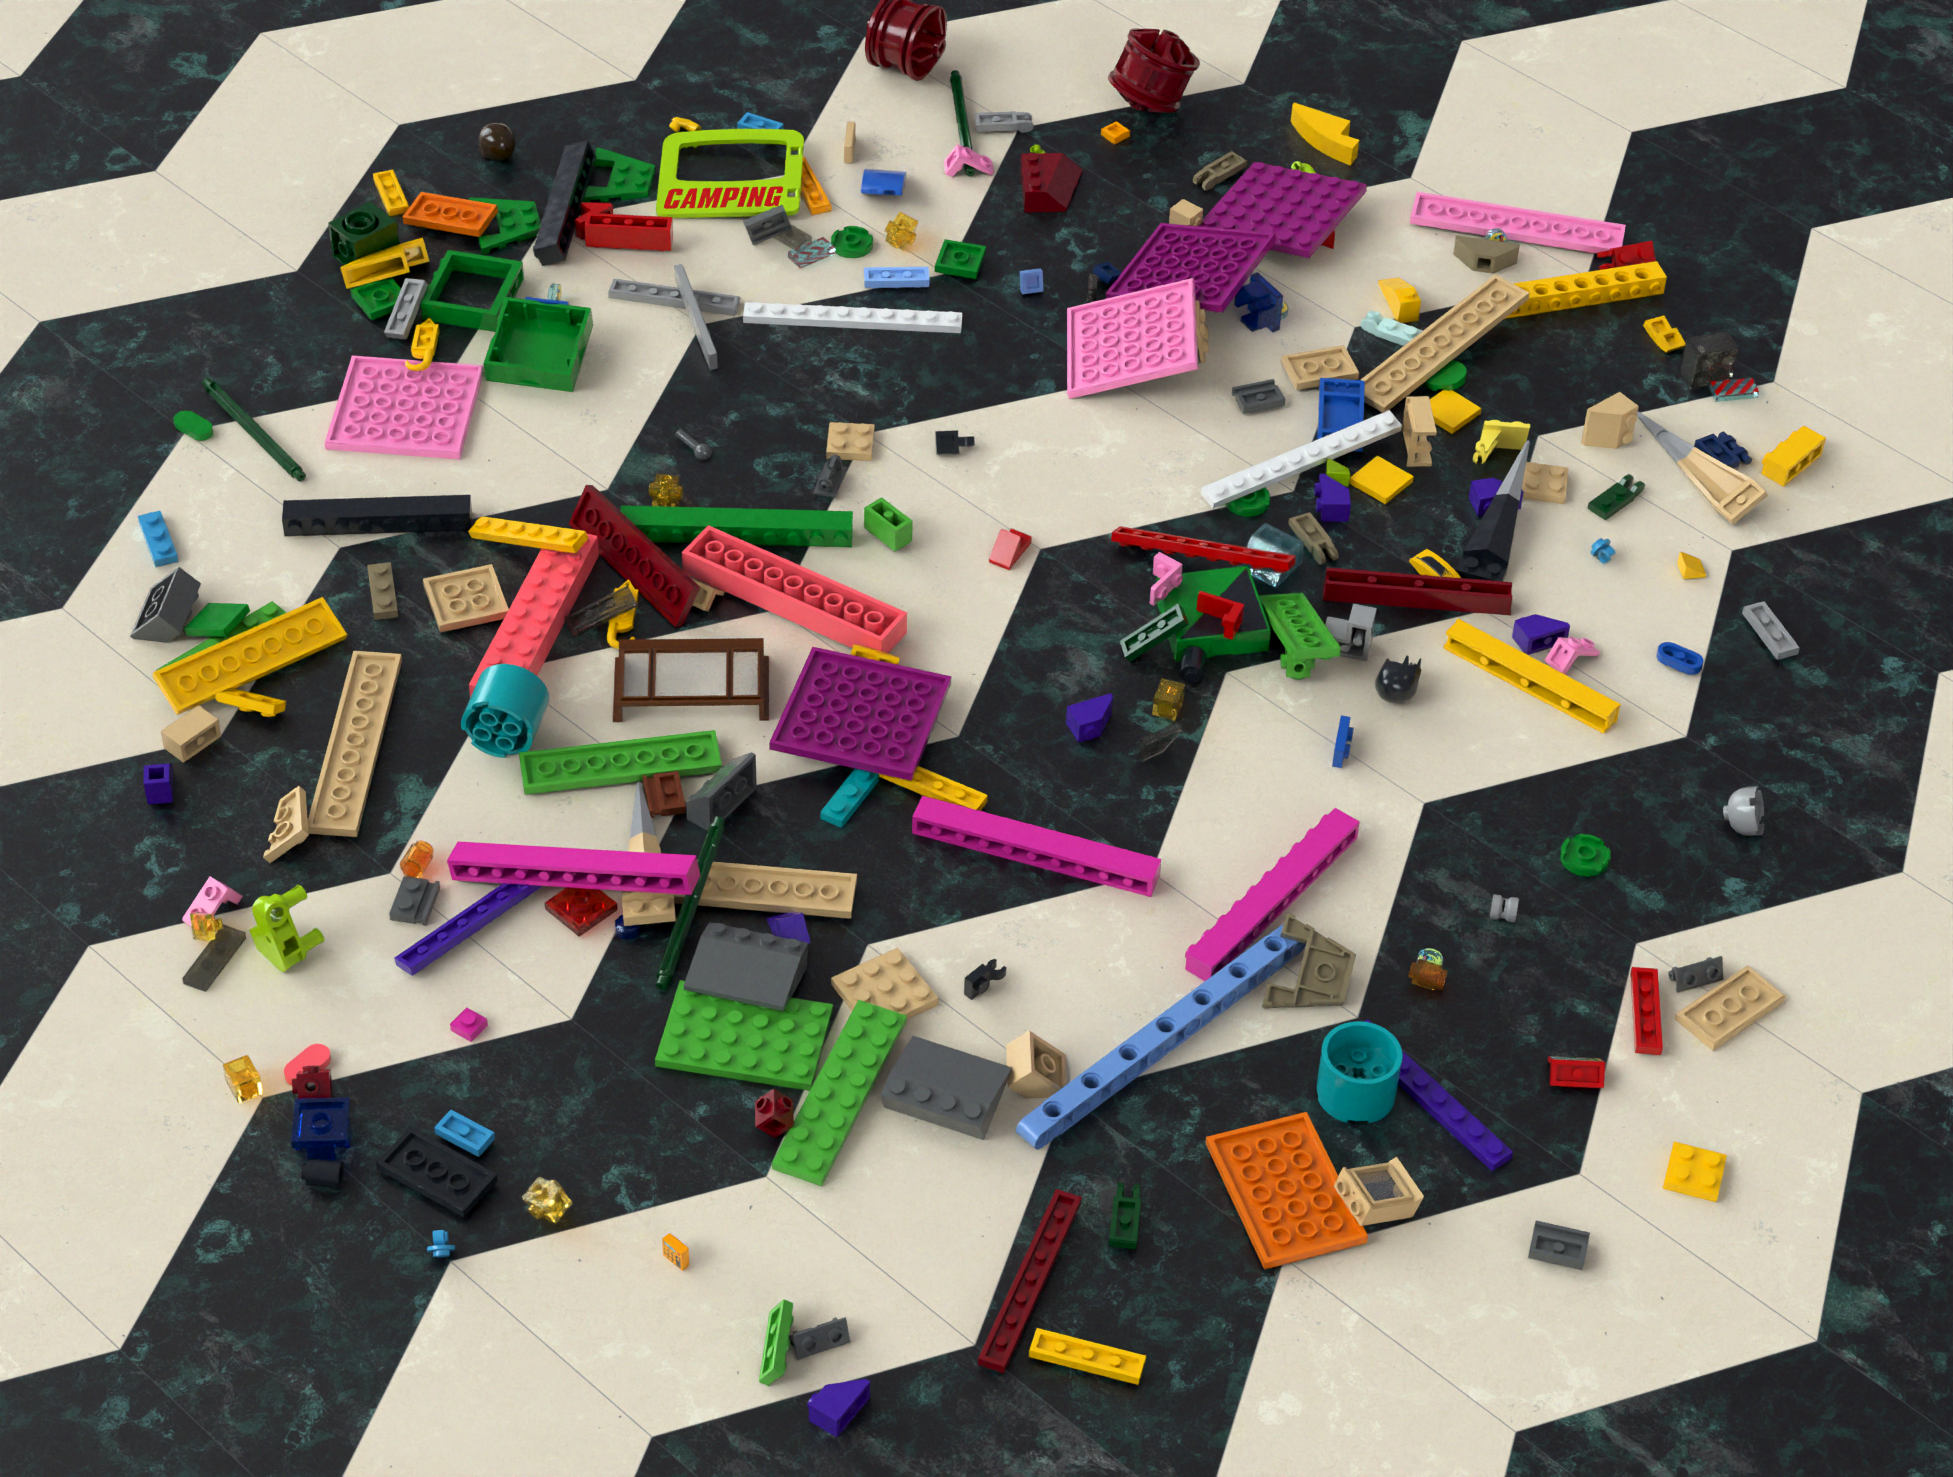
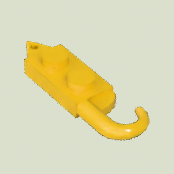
M430 318L421 325H416L411 351L414 358L423 359V362L412 365L408 360L405 361V366L411 371L426 370L432 364L440 331L439 324H435Z
M627 580L619 588L614 589L607 642L615 649H619V641L616 640L617 633L628 632L633 629L639 595L638 589L633 587L630 580Z

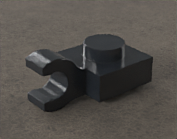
M958 430L935 431L936 455L959 454V447L975 446L974 436L958 437Z
M996 959L990 960L986 966L981 964L965 977L964 995L972 1000L977 995L983 994L989 988L990 980H1001L1006 976L1007 967L1003 966L1001 969L995 970L997 967Z

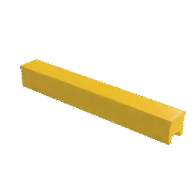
M1459 618L1446 631L1448 640L1444 644L1443 649L1604 734L1618 721L1620 703Z

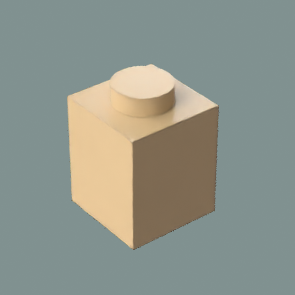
M1182 199L1170 208L1169 224L1200 226L1203 223V209Z

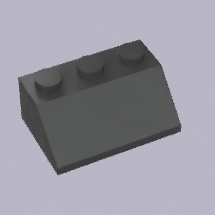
M178 567L153 585L149 590L130 637L138 640L164 643L169 642L174 637L179 638L184 632L186 620L192 614L191 607L199 597L198 590L201 583Z
M751 752L733 758L728 764L722 766L712 779L707 780L696 794L691 795L686 802L687 820L708 831L710 824L713 823L716 816L725 819L757 789L756 754Z

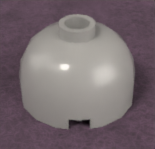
M1758 786L1738 789L1730 796L1728 805L1723 807L1724 819L1729 820L1731 827L1743 836H1761L1764 831V824H1759L1761 817L1764 816L1762 793L1761 790H1758Z

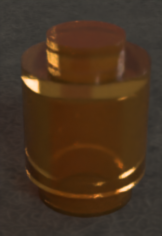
M419 840L410 846L400 862V868L404 875L414 878H420L433 859L434 850L429 843Z
M1419 959L1418 963L1412 962L1408 977L1413 978L1412 984L1434 991L1435 989L1442 990L1448 970L1442 969L1443 966Z

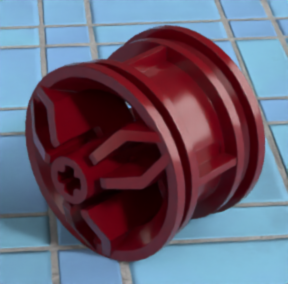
M881 0L867 22L865 55L868 63L875 67H894L900 69L902 74L909 76V78L915 81L923 80L931 72L945 51L947 16L944 8L938 5H920L912 2V0Z
M1131 29L1127 35L1128 40L1114 70L1108 76L1109 82L1123 99L1137 110L1145 111L1146 107H1149V112H1177L1180 107L1179 101L1194 71L1199 68V59L1190 51L1185 42L1179 39L1177 34L1169 30H1163L1159 34V29Z

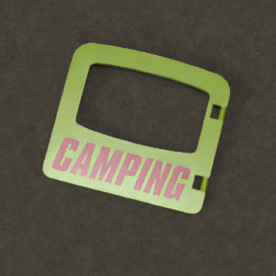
M719 129L677 132L665 138L662 148L656 203L657 216L673 218L747 217L758 215L780 205H783L787 216L797 214L800 210L803 135L795 130ZM746 143L781 144L787 146L785 175L781 178L749 181H685L677 179L679 153L683 147L693 146L697 148L698 145ZM791 151H798V155H791ZM788 193H795V197H788Z

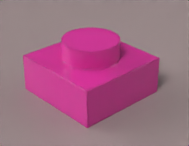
M467 1007L450 1023L452 1032L470 1042L488 1026L487 1018Z

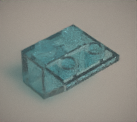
M1264 523L1251 536L1246 547L1295 555V565L1284 573L1275 572L1273 568L1267 567L1255 569L1251 565L1243 563L1237 565V567L1248 566L1252 576L1276 588L1302 563L1304 542Z

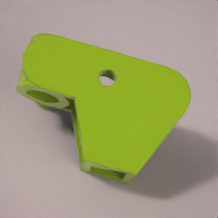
M299 884L283 895L261 896L252 907V913L257 925L249 929L255 946L281 972L287 971L291 966L306 959L307 951L325 941L323 934L318 928H314L301 938L298 935L289 909L307 899L306 891Z

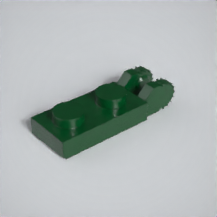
M1628 474L1619 483L1617 482L1590 501L1587 509L1602 519L1607 520L1642 493L1645 483L1639 481L1630 490L1627 489L1634 480V477Z
M1117 1183V1192L1113 1200L1109 1247L1136 1249L1141 1199L1139 1198L1141 1184H1134L1133 1198L1122 1197L1125 1189L1124 1183Z

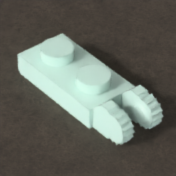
M1369 311L1366 319L1364 318L1360 323L1363 330L1402 346L1406 345L1423 331L1383 317L1381 313Z

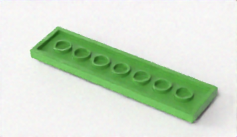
M715 730L519 752L524 795L643 781V775H646L648 778L654 777V774L678 771L679 777L716 773L722 767Z
M861 1000L857 1001L797 1114L794 1126L789 1129L772 1162L773 1170L819 1186L823 1185L907 1023L906 1015Z

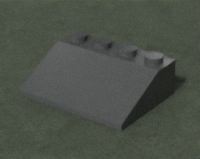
M709 922L699 940L683 990L784 1011L807 969L808 943L798 941L797 939L774 936L769 933L764 934L749 931L745 928H735L721 923Z
M912 1036L888 1076L881 1093L884 1108L984 1140L1011 1074L1012 1067Z

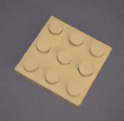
M492 564L423 579V585L440 633L505 618L509 610Z
M898 947L831 978V985L851 1011H853L857 1001L861 1000L906 1015L907 1019L937 1006L939 1001L936 994Z

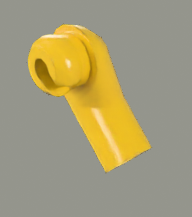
M680 117L673 118L669 125L675 132H678L680 127L688 131H701L700 125Z

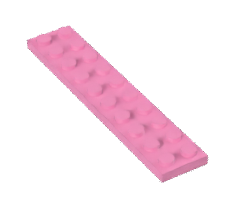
M1423 192L1416 193L1410 217V224H1417L1419 226L1448 229L1461 233L1479 234L1481 236L1503 233L1506 239L1559 247L1567 250L1584 251L1586 253H1598L1608 251L1610 248L1621 247L1626 227L1623 224Z

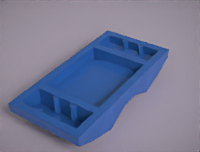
M1320 378L1317 440L1364 421L1365 381ZM1363 447L1356 449L1354 451L1362 452Z

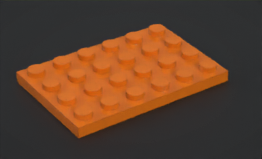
M1307 1112L1206 1137V1146L1264 1270L1367 1243L1368 1235L1364 1227L1359 1225L1334 1188L1338 1174Z

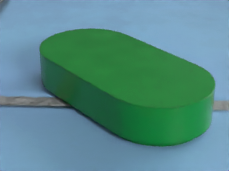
M180 411L173 418L175 428L195 440L204 441L213 435L212 423L192 411Z

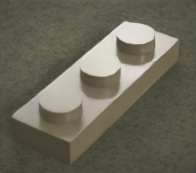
M391 562L367 565L374 620L398 617Z

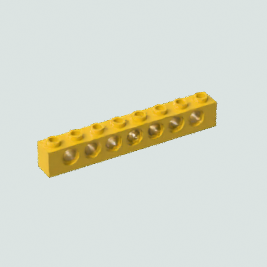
M1655 261L1513 283L1529 292V300L1506 318L1664 294L1667 276L1658 262Z

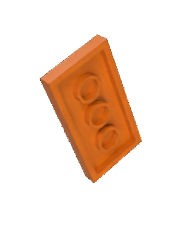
M420 192L402 218L403 223L407 225L481 237L498 213V207L496 204Z

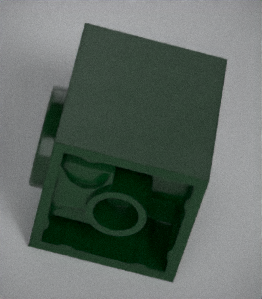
M368 202L328 222L332 257L343 266L372 253L400 244L396 220L372 202Z

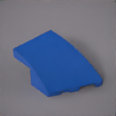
M865 169L861 193L903 196L907 171Z

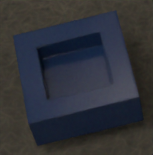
M1109 262L1095 265L1093 273L1099 277V280L1106 284L1114 283L1122 273Z

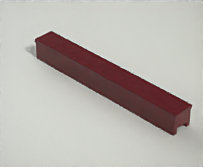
M1327 568L1323 584V600L1511 616L1512 582Z

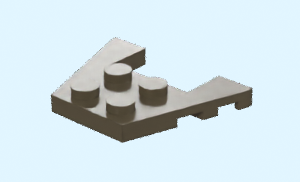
M1286 913L1280 937L1305 943L1304 956L1295 989L1268 983L1262 1007L1284 1008L1343 1005L1356 954L1331 938H1326L1314 931L1315 928L1310 925H1305L1298 921L1291 913Z

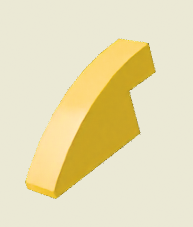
M1293 103L1291 123L1297 132L1309 144L1325 155L1351 165L1358 155L1359 140L1349 137L1350 121Z
M419 238L372 253L340 268L346 289L409 273V267L429 262V257L423 238Z

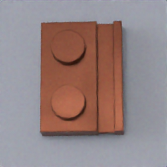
M678 771L654 774V777L648 778L646 775H643V785L651 818L658 814H661L662 817L686 813Z

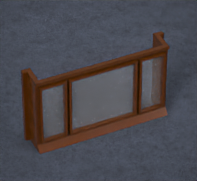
M764 638L619 640V657H615L613 722H623V707L759 705V721H769V656H764Z

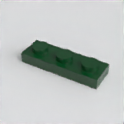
M1177 604L1120 640L1125 658L1131 662L1189 625L1184 609Z

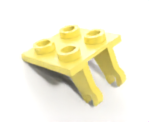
M1499 420L1484 421L1480 441L1476 443L1475 447L1477 452L1473 455L1474 463L1477 464L1478 457H1481L1482 464H1484L1495 448L1522 450L1527 441L1530 424L1518 421L1512 423Z

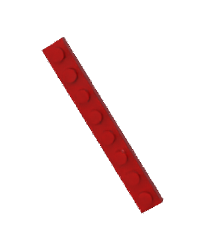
M1122 526L1115 529L1111 535V541L1119 542L1121 546L1137 545L1141 546V549L1144 550L1161 549L1162 552L1167 554L1179 552L1191 558L1198 556L1206 557L1209 561L1226 560L1232 565L1249 564L1255 569L1273 568V571L1279 573L1289 571L1295 565L1296 560L1295 555Z

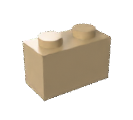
M198 705L163 729L161 735L164 749L184 763L220 738L221 732L219 720Z

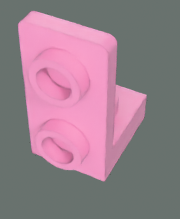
M959 144L955 146L944 161L945 174L951 177L962 169L964 163L990 176L994 173L993 163L989 157L975 153L969 147H963Z
M1161 552L1154 556L1153 575L1160 578V580L1151 587L1150 604L1153 606L1160 600H1164L1174 587L1176 588L1181 584L1183 579V564Z
M1559 637L1546 657L1545 662L1555 670L1566 675L1578 655L1598 656L1600 651L1594 647L1595 643L1588 638Z
M210 876L182 920L199 932H203L222 902L226 904L229 900L238 905L243 896Z

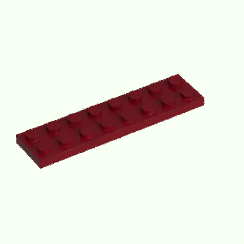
M585 485L569 525L575 530L586 531L587 534L596 535L598 537V553L626 580H630L633 587L638 589V592L675 627L683 626L701 587L593 485Z

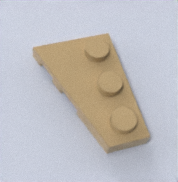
M300 786L296 787L279 801L273 821L277 826L268 839L271 847L270 850L265 851L263 856L269 863L276 860L296 844L304 842L307 836H309L306 791Z

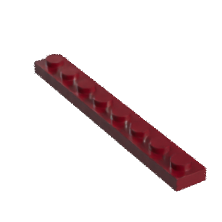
M1058 1189L1055 1190L978 1357V1365L1005 1373L1081 1206L1082 1197Z

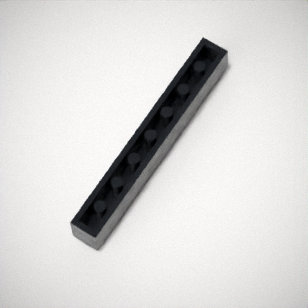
M588 140L565 146L561 156L552 191L549 195L543 219L541 220L535 245L533 246L534 256L539 259L542 266L566 260L575 230V219L579 217L580 203H583L597 157Z
M471 495L283 500L282 524L284 536L469 531L472 527Z

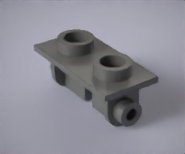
M833 455L829 457L828 463H825L813 494L836 498L847 471V467L842 466L840 456Z
M1708 957L1701 962L1679 968L1673 967L1668 972V976L1671 981H1676V992L1723 980V957Z
M835 1317L832 1321L817 1325V1327H811L799 1332L797 1330L793 1331V1335H790L789 1339L791 1346H795L797 1360L849 1343L850 1337L846 1317L841 1319Z

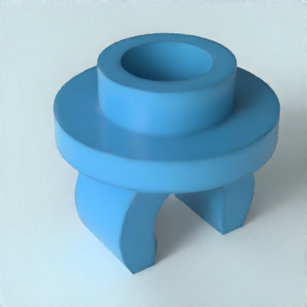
M1600 538L1592 544L1590 554L1592 556L1598 555L1600 562L1605 564L1611 560L1610 556L1616 552L1610 546L1611 541L1609 539L1603 540Z
M445 1230L433 1231L434 1246L427 1247V1252L433 1253V1257H449L450 1252L455 1251V1245H448V1232H445Z

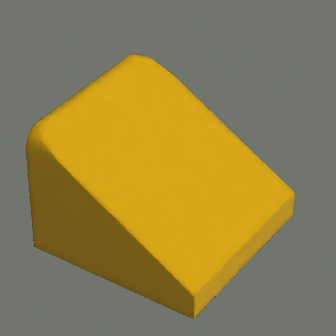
M1684 552L1679 553L1677 565L1683 579L1706 577L1699 558Z

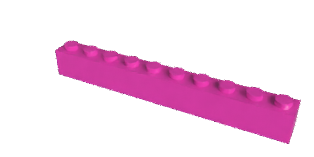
M922 796L912 816L913 834L1152 897L1160 877L1162 859Z
M1334 808L1328 815H1323L1319 824L1314 829L1310 828L1305 837L1299 843L1296 842L1285 857L1279 858L1275 867L1270 872L1266 871L1261 880L1255 886L1252 885L1241 900L1234 902L1231 910L1226 915H1221L1216 924L1210 930L1207 929L1195 945L1192 944L1188 947L1185 953V970L1206 981L1236 959L1358 838L1360 821L1337 808Z
M458 841L447 859L451 878L456 881L691 895L700 877L696 855Z

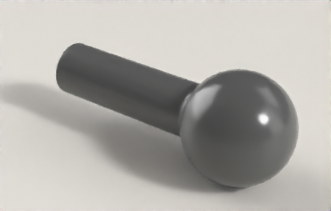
M681 428L676 432L675 436L694 450L696 458L706 460L712 456V449L708 444L698 443Z

